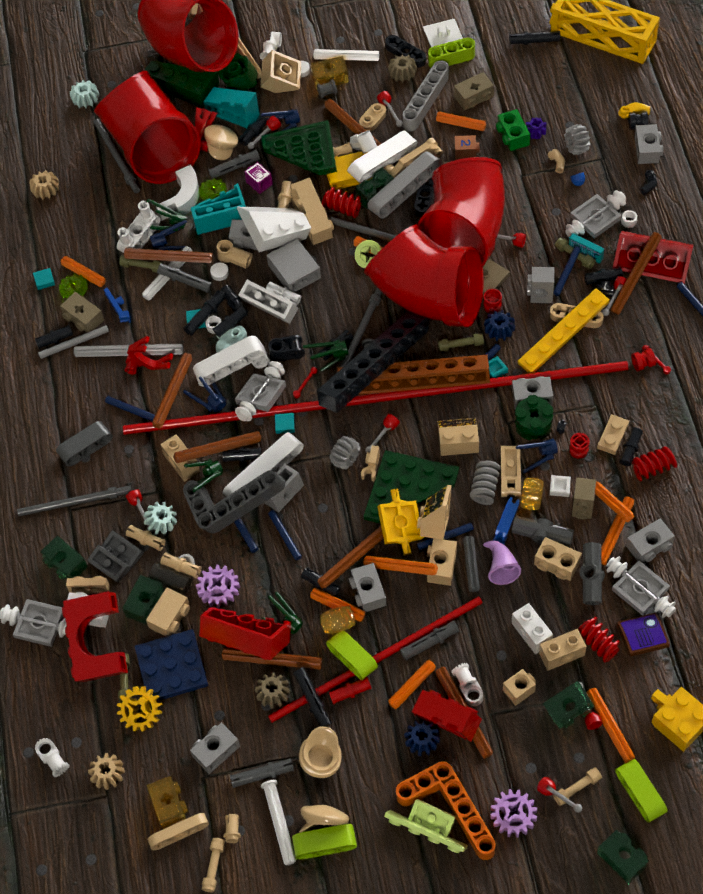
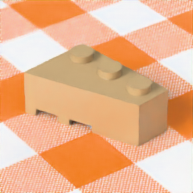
M307 178L291 184L293 207L306 216L311 226L308 236L312 244L315 245L333 238V223L331 220H328L327 212L320 202L311 179Z

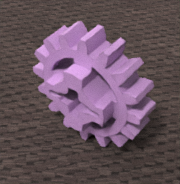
M216 565V569H212L210 566L209 572L202 571L203 577L197 578L199 584H196L199 598L202 597L203 603L208 601L209 607H212L214 603L217 605V608H220L221 603L228 606L227 601L234 602L233 595H239L237 590L240 588L238 576L234 575L233 569L228 571L227 566H224L223 569H220L219 565Z
M509 789L508 795L501 792V799L495 797L494 803L496 805H491V811L494 812L491 814V819L495 820L493 826H500L499 833L507 831V837L515 833V836L518 838L521 831L526 835L527 827L533 829L534 824L532 822L537 821V816L533 815L537 813V807H532L534 800L528 801V794L526 793L521 796L520 790L513 794L512 790ZM524 807L528 810V817L523 812ZM518 809V814H514L510 817V812L513 813ZM500 810H501L502 813L505 815L503 821H502V819H501V817H500V814H499V811H500Z

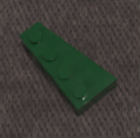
M151 61L145 68L164 93L201 108L204 107V100L213 87L218 88L220 86L218 71L195 72L176 64Z

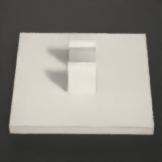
M455 19L423 27L430 47L463 39Z

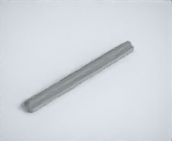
M146 344V352H140L143 355H168L169 353L181 355L183 354V345ZM129 345L75 346L74 355L75 357L127 356Z

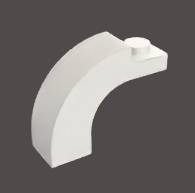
M191 165L175 171L177 182L181 189L176 196L160 203L174 211L180 212L182 215H187L191 211V207L197 204L200 194L197 176ZM156 206V209L167 212ZM158 214V216L160 217L161 221L164 220V219H166V218H169V217L163 216V215H161V214Z

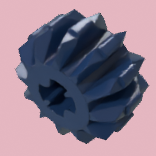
M494 310L493 315L488 314L487 319L484 321L485 334H489L490 339L495 337L496 341L499 338H502L504 341L506 337L511 338L512 332L515 331L514 317H511L510 313L504 314L503 310L500 313Z
M415 720L414 727L408 725V732L404 733V738L407 739L405 745L410 747L411 753L418 750V756H421L422 752L425 751L429 756L430 749L436 751V744L440 743V738L438 737L439 730L433 729V723L426 725V720H423L422 724L419 725ZM420 736H425L424 740H419Z

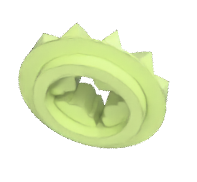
M373 240L361 242L355 250L357 264L362 268H366L373 257H370L368 260V257L363 253H369V250H371V253L376 255L382 249L380 245Z

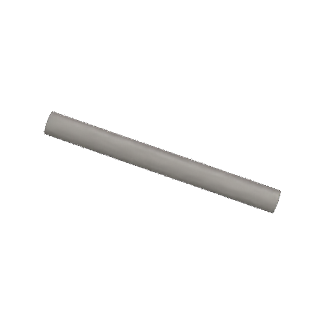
M107 325L40 351L38 354L43 359L105 334L109 330Z

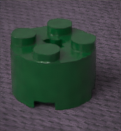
M235 53L232 61L225 68L218 71L221 80L229 89L246 91L254 88L257 84L256 68L247 56L240 55L239 53Z
M529 395L520 401L516 407V432L522 438L530 441L531 439L538 438L541 440L548 436L552 430L553 407L547 400L536 395Z

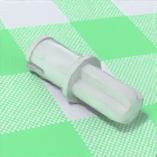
M269 282L266 286L267 290L293 302L296 306L301 301L302 296L288 290L287 287L283 288L273 282Z

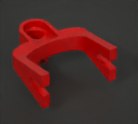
M196 107L195 128L200 135V150L208 152L207 142L204 140V130L212 125L218 113Z
M145 336L129 345L125 372L134 375L137 372V367L140 366L150 370L170 369L171 363L167 361L172 360L174 354L169 353L159 360H152L140 353L146 352L147 346L143 344L149 342L150 337Z

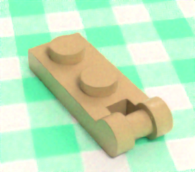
M501 446V497H507V495L521 497L520 449H516V446ZM507 484H515V487H507Z

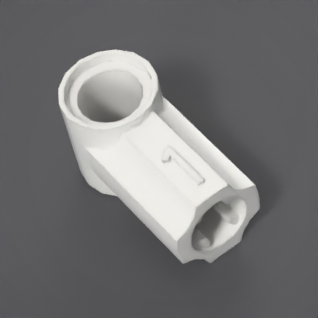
M370 130L350 137L349 143L351 148L356 151L362 150L363 153H366L377 147Z

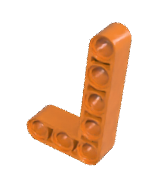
M438 762L397 785V801L400 805L406 807L414 804L416 799L422 800L440 790L477 856L482 860H489L494 856L495 840L449 763ZM440 771H446L448 773V776L440 777L438 776V773ZM421 781H428L430 785L428 787H421L419 783ZM450 789H457L459 793L453 796L448 791ZM405 790L411 792L409 797H402L400 794ZM461 807H467L470 811L467 814H462L458 810ZM477 825L480 827V831L474 833L469 828ZM488 844L491 846V850L487 852L482 851L480 846Z

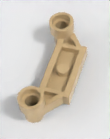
M429 138L423 145L399 159L395 167L392 164L387 165L382 170V175L392 181L422 153L428 151L439 158L443 151L434 138Z

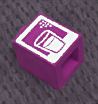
M258 162L244 171L246 183L259 194L273 185L271 173Z

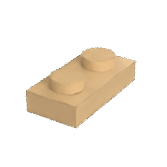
M611 414L597 449L616 455L628 428L629 420Z
M80 576L67 578L66 586L70 593L98 594L110 591L107 578L101 576L93 578H83Z

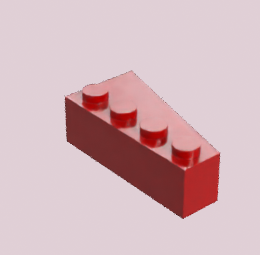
M210 607L200 615L199 637L223 644L229 648L241 650L246 654L258 656L264 660H272L290 643V621L284 620L283 624L274 622V618L266 617L265 620L254 619L252 614L238 616L235 611Z

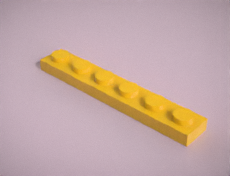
M597 288L594 289L518 360V364L528 373H535L608 305L610 299Z

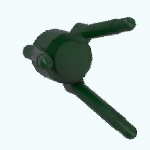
M147 199V202L167 211L155 210L156 213L169 217V224L172 226L184 220L187 221L186 215H182L180 212ZM184 224V225H182V226H180V227H178V228H179V229H184V227H185L186 224ZM151 226L150 229L166 230L171 226Z
M340 340L334 342L303 345V348L332 346L331 350L310 356V359L320 358L329 354H333L334 358L338 357L322 367L320 372H323L339 361L345 360V356L349 355L345 341L340 342Z
M208 459L206 461L184 464L185 468L205 465V468L202 470L205 477L197 481L199 484L192 489L193 492H196L214 478L223 474L222 466L218 461L212 462L211 459Z
M275 592V595L286 610L269 595L268 599L285 615L282 623L284 620L291 622L290 633L294 635L302 627V619L295 614L279 592Z

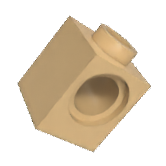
M522 669L503 682V691L516 706L535 692L536 680L530 673L527 674ZM521 683L524 684L526 687L524 689H519L516 687V685Z

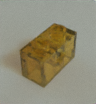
M343 56L310 64L316 90L317 84L321 85L330 82L331 79L334 80L336 85L349 82L348 70Z
M171 776L147 785L162 829L186 819L185 813L188 812L185 801H180L178 794L182 792L177 781L173 782ZM169 799H170V800H171V804L167 805V801H166V800H169Z

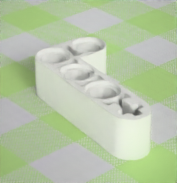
M249 336L194 365L193 371L200 386H203L199 380L200 376L210 385L250 363L255 368H264L269 364L270 359L260 340L256 336Z

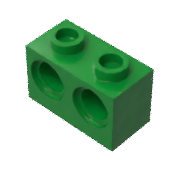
M517 109L498 115L496 129L498 133L501 132L503 143L508 146L510 151L530 145V133Z

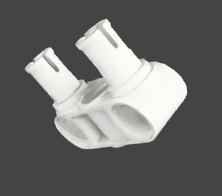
M146 201L139 202L138 208L140 213L129 225L128 229L122 227L117 231L120 238L117 243V250L124 253L125 248L142 249L150 239V236L156 231L150 229V227L159 226L160 217L155 215Z

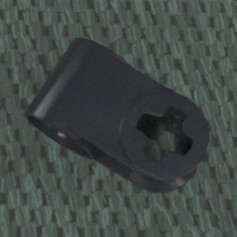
M292 335L272 339L268 346L270 359L274 362H281L304 357L305 351L301 345L302 337L300 335Z

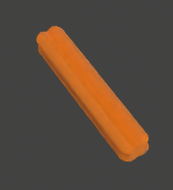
M440 111L436 115L437 122L479 131H485L486 122Z
M64 256L61 259L62 266L95 285L103 287L106 283L103 276L70 257Z
M596 481L595 494L625 522H630L634 518L633 512L601 483Z
M313 588L311 591V599L359 622L364 619V610L320 589Z
M427 660L388 700L389 705L397 709L435 670V664Z

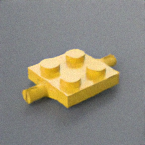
M398 489L390 490L392 502L380 504L377 508L384 543L401 544L403 555L406 556L412 554L409 543L422 540L424 537L420 536V528H417L419 512L416 501L400 500Z

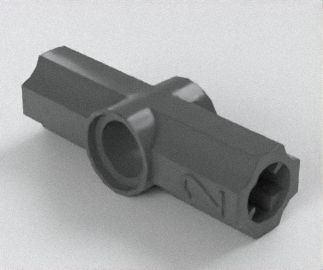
M517 515L512 527V533L530 537L536 543L542 544L544 538L547 537L569 548L574 534V530L556 526L550 520L543 518L533 520Z
M588 542L583 545V565L580 568V576L583 578V604L599 605L602 603V582L605 574L602 570L600 543Z

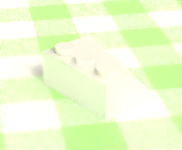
M237 206V210L258 252L284 246L295 239L299 241L305 240L311 230V226L304 213L292 208Z

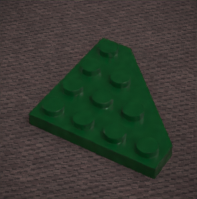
M328 120L261 136L265 153L320 176L337 172Z
M385 450L365 510L364 520L380 523L377 506L392 502L390 490L398 489L400 500L416 501L418 505L421 502L425 503L429 497L447 485H452V488H454L459 474V467Z

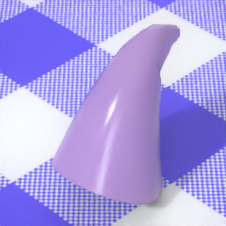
M491 540L483 544L484 547L490 548L492 551L493 560L488 574L490 582L497 585H507L514 582L521 574V567L510 550L499 541Z

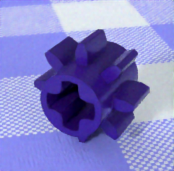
M532 118L530 122H526L531 139H540L542 134L546 135V122H543L541 118Z

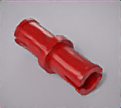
M365 677L363 680H358L351 684L349 682L345 683L346 686L330 691L329 694L333 704L349 697L351 699L355 698V695L372 688L368 678Z

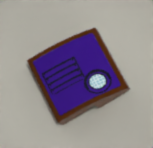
M656 612L617 622L622 641L625 642L630 657L670 647L669 639Z

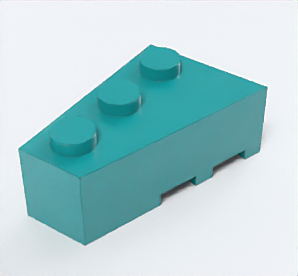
M213 87L204 100L205 109L210 112H217L216 117L244 128L253 124L260 115L256 92Z
M239 184L234 185V188L226 193L225 191L220 192V196L212 200L209 198L191 207L197 235L230 227L232 219L242 220L237 206L246 207Z

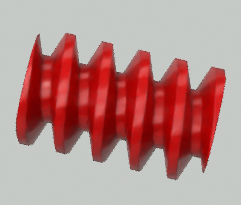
M332 187L325 193L322 206H327L329 209H334L337 212L340 211L342 214L346 213L347 216L353 215V218H357L361 209L360 196L354 200V194H351L348 198L347 191L341 195L342 190L338 189L335 193V187Z
M666 446L662 447L661 450H654V453L648 452L647 455L643 454L640 458L635 457L632 461L634 474L640 482L642 481L641 475L645 479H649V472L653 477L656 476V470L662 474L663 467L667 471L670 470V464L673 468H677L675 456Z
M594 617L584 622L578 628V631L583 640L586 639V644L588 646L592 645L591 649L597 651V655L603 657V662L606 663L619 652L618 645L620 641L612 642L614 635L612 634L607 637L606 635L609 630L606 628L601 631L603 623L595 625L598 618Z

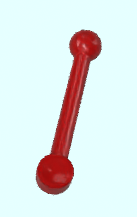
M644 345L642 351L648 349L649 346ZM655 356L656 362L663 368L664 374H669L671 372V368L669 366H665Z
M316 367L310 369L309 375L299 389L293 392L294 398L301 396L300 392L312 375L317 373L318 369Z

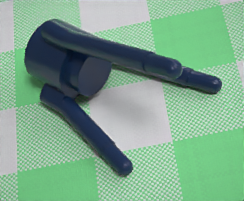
M296 109L261 113V116H275L278 120L284 119L285 124L290 126L283 130L296 128L297 123H300L299 113Z
M187 221L179 222L160 233L150 236L154 250H179L186 247L164 245L167 244L165 236L177 232L173 230L186 224Z
M201 376L199 380L210 393L207 398L208 404L187 390L183 391L184 394L206 407L209 412L213 410L214 412H219L226 406V399L222 396L216 383H212L216 392L214 393Z
M554 439L516 446V449L538 447L540 454L546 456L523 470L524 474L544 462L554 459L553 454L558 453L557 444Z

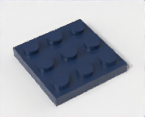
M193 629L135 646L146 692L153 689L152 695H159L156 701L209 686Z

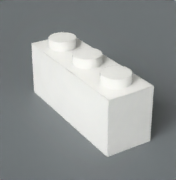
M246 280L238 295L245 302L288 324L291 323L298 310V307L293 302L249 280Z

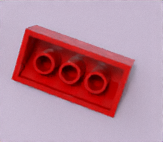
M621 231L613 269L621 267L623 272L631 273L651 236ZM661 239L642 275L678 283L683 282L685 284L694 245Z

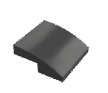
M112 530L101 546L97 545L87 561L114 581L119 582L137 563L144 552Z

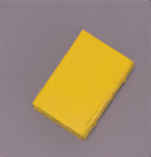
M359 151L335 157L337 172L326 174L330 188L335 187V190L376 181L377 177L374 175L365 182L359 183L347 172L350 164L366 153Z

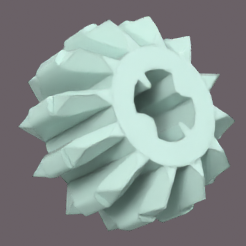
M82 80L81 83L76 82V85L72 86L70 97L74 105H77L79 108L82 106L87 108L89 105L93 107V103H97L99 92L95 83H91L90 80L87 82Z
M155 502L154 506L149 505L148 511L144 513V518H146L144 525H149L148 531L154 529L155 535L159 531L163 535L167 533V530L171 532L174 528L173 525L177 523L175 518L177 513L172 511L173 507H166L165 502L162 505L158 502Z

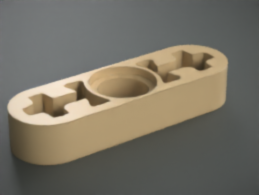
M555 303L550 308V318L555 322H560L566 316V312L569 314L576 306ZM600 311L595 316L597 317L596 321L591 319L584 327L599 328L603 323V313Z
M199 813L152 834L147 840L151 850H159L203 830L209 825L205 813Z

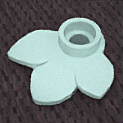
M236 326L228 330L220 338L217 336L220 340L216 344V352L218 353L246 338L247 332L245 328Z

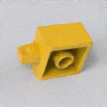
M680 687L673 696L670 694L666 696L657 689L651 697V700L658 705L656 707L658 711L653 715L652 724L684 752L703 732V704L683 687Z

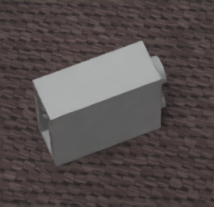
M298 239L290 241L279 249L267 254L268 266L283 286L294 293L321 278L320 267Z

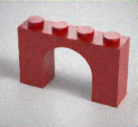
M107 591L63 601L62 614L66 618L67 625L65 627V634L69 639L70 645L68 647V654L72 659L71 675L75 682H86L128 673L124 652L95 656L88 651L84 643L85 629L93 619L119 613L116 593Z

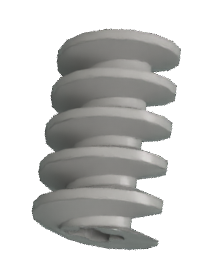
M481 461L476 464L475 477L473 478L470 497L473 501L482 505L493 504L494 500L492 498L495 497V484L498 483V471L501 469L498 463Z

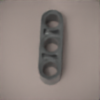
M97 421L61 443L57 447L56 452L66 466L70 467L107 445L112 440L113 435L102 421Z

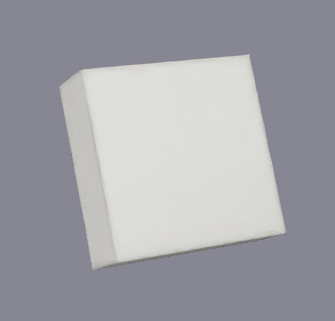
M551 475L550 495L569 497L571 477Z

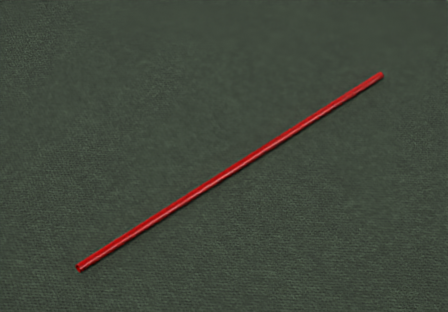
M622 361L490 378V383L357 395L346 406L512 385V380L519 378L532 379L543 376L556 380L628 370V362ZM318 401L272 406L268 412L256 409V414L252 415V418L327 408L320 406ZM235 411L165 420L161 429L154 428L152 422L123 425V433L127 435L240 419Z

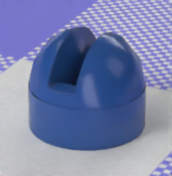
M584 172L570 176L575 186H581L585 182Z

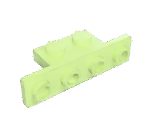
M415 800L409 818L392 810L385 813L384 817L388 818L391 824L406 826L408 831L415 835H420L421 833L428 836L429 841L435 844H440L441 842L447 845V849L452 852H464L468 847L467 844L449 837L456 816L424 801Z

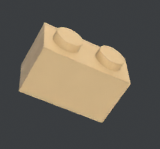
M166 588L146 619L148 627L166 637L175 633L179 628V622L182 617H185L190 610L188 598Z

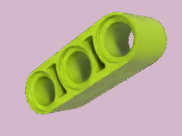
M463 38L431 47L428 50L429 67L432 68L437 61H445L450 66L472 60L475 57V41L472 38Z
M344 630L339 631L326 641L329 650L360 680H363L378 668L374 658Z
M635 759L615 769L618 779L648 823L668 812L664 801Z
M352 824L311 830L292 836L295 858L299 860L350 851L357 848L354 826Z

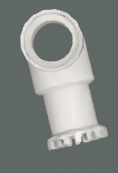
M271 32L270 40L263 43V52L260 53L262 61L271 50L277 51V48L281 47V32Z
M462 663L461 666H456L452 670V674L457 677L460 683L459 687L465 697V702L474 707L480 705L483 701V692L476 678L472 677L469 665ZM475 691L479 693L480 697L477 700H470L468 694Z
M48 738L37 741L35 745L36 753L53 771L52 775L58 777L63 774L62 772L65 773L70 765L67 762L65 763L60 757V752L54 743ZM44 744H49L51 750L46 754H42L40 747Z

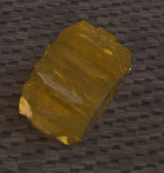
M534 477L524 480L520 502L522 508L526 510H538L540 508L544 485L543 480Z
M350 606L336 607L320 615L322 628L328 634L345 631L355 624V617Z

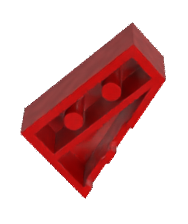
M422 689L412 710L416 717L433 723L435 726L470 742L482 721L477 715L478 711L468 706L464 707L451 698H448V700L442 698L440 693L431 689L429 692Z

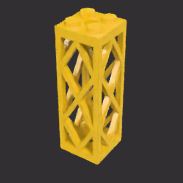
M557 0L550 9V13H552L549 22L551 32L560 31V36L644 64L657 41L660 17L610 0ZM591 2L599 12L588 13L578 3ZM605 6L617 9L619 11H610ZM631 15L640 26L629 27L618 17ZM580 23L591 33L578 34L570 24ZM609 37H621L632 47L619 48ZM597 38H598V39L601 40L604 44L599 43V42H596V41H593V40H590V39H597Z

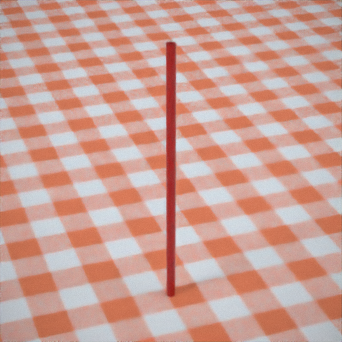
M479 596L372 657L376 663L400 651V649L433 632V629L440 628L483 603ZM348 670L315 690L318 696L355 675ZM302 696L268 715V718L273 723L308 702L305 696Z

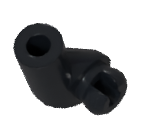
M653 170L645 172L646 184L640 188V192L643 195L648 194L657 186V176Z

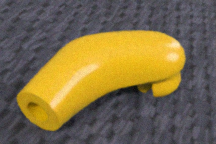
M634 102L627 106H622L618 114L624 119L628 118L629 112L640 114L647 111L649 115L651 106Z

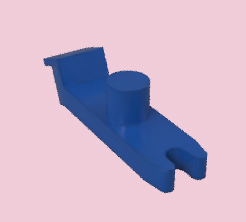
M108 288L103 289L107 299L119 316L120 323L127 321L131 323L129 311H122L119 307L124 304L123 298L120 296L114 299Z
M509 498L493 541L505 544L508 532L519 508V499H517L516 503H512L513 498Z

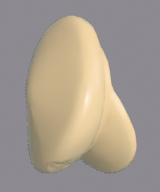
M210 125L204 130V137L210 155L217 160H227L231 156L233 148L238 145L237 134L223 125Z
M328 727L315 728L311 731L308 738L302 742L300 747L299 762L302 769L312 777L327 778L335 774L340 767L342 756L336 733Z
M328 805L303 806L301 808V815L306 820V824L300 829L299 833L306 832L318 825L347 824L350 818L344 812Z

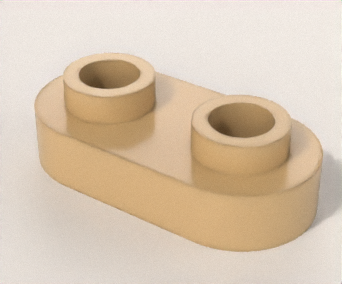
M381 103L371 105L360 118L359 124L366 130H370V132L375 130L386 117V107Z

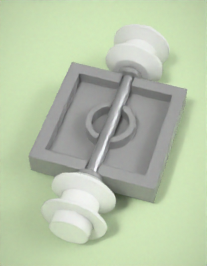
M615 190L613 195L607 196L606 202L596 194L570 213L573 221L572 225H566L567 236L570 238L572 233L584 235L586 231L595 239L621 220L622 215L616 210L620 209V205L624 206L626 204L625 195Z
M269 362L268 367L264 369L266 376L253 373L236 396V404L240 407L235 409V413L241 421H251L252 415L256 414V409L268 412L286 388L285 381L280 380L281 376L285 373L281 363Z
M620 556L611 558L606 565L608 567L607 572L613 571L614 578L622 577L612 586L613 592L642 616L654 604V611H661L662 618L666 616L669 618L675 612L676 608L674 606L676 602L669 603L668 596L662 597L669 590V584L640 561L627 571L628 563L622 564Z
M26 599L21 614L17 606L12 610L8 604L0 610L2 624L9 621L10 626H14L17 623L13 633L14 638L52 647L57 632L60 638L66 635L65 627L67 625L66 618L63 619L62 607Z

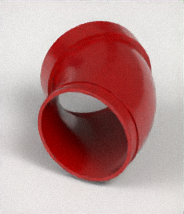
M141 0L137 12L139 23L148 42L163 58L195 72L220 71L232 61L238 46V27L231 9L222 0ZM195 4H198L194 19L185 27L189 11Z
M146 70L135 74L121 83L104 97L94 109V113L100 118V121L124 151L125 158L130 167L139 178L146 182L164 184L177 180L175 171L189 165L193 166L199 156L201 140L197 129L186 115L175 108Z
M486 157L454 160L441 165L432 173L434 204L427 209L417 225L432 241L448 249L451 246L475 247L480 254L484 266L494 251L495 241L503 220L505 189L502 166L499 161Z
M415 224L405 229L385 245L364 269V274L371 279V282L385 296L412 313L429 319L443 321L447 326L457 327L471 326L478 316L483 297L484 273L480 254L475 247L451 246L449 249L442 247L432 241Z

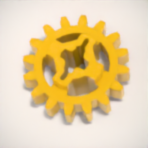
M138 686L133 687V692L127 689L125 691L127 696H120L123 702L117 703V706L121 707V711H118L117 714L123 716L120 722H127L126 728L133 726V731H138L140 727L141 731H145L146 725L148 728L154 727L152 721H159L156 715L162 714V711L158 710L162 703H157L156 700L159 698V695L153 696V689L146 692V686H142L139 691ZM135 695H143L139 700L132 698ZM137 705H142L140 708L142 712H137L139 709ZM140 717L147 719L145 722H137Z

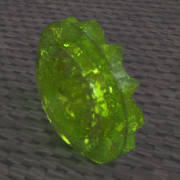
M215 178L213 180L207 179L205 183H201L199 188L200 197L204 201L220 196L219 193L222 191L227 192L226 184L221 179L216 180ZM210 187H213L215 189V193L214 191L210 190Z
M75 273L73 276L67 275L65 279H61V284L59 285L60 294L66 299L74 292L83 296L88 288L86 279L82 275L77 276ZM71 283L75 285L76 290L70 286Z

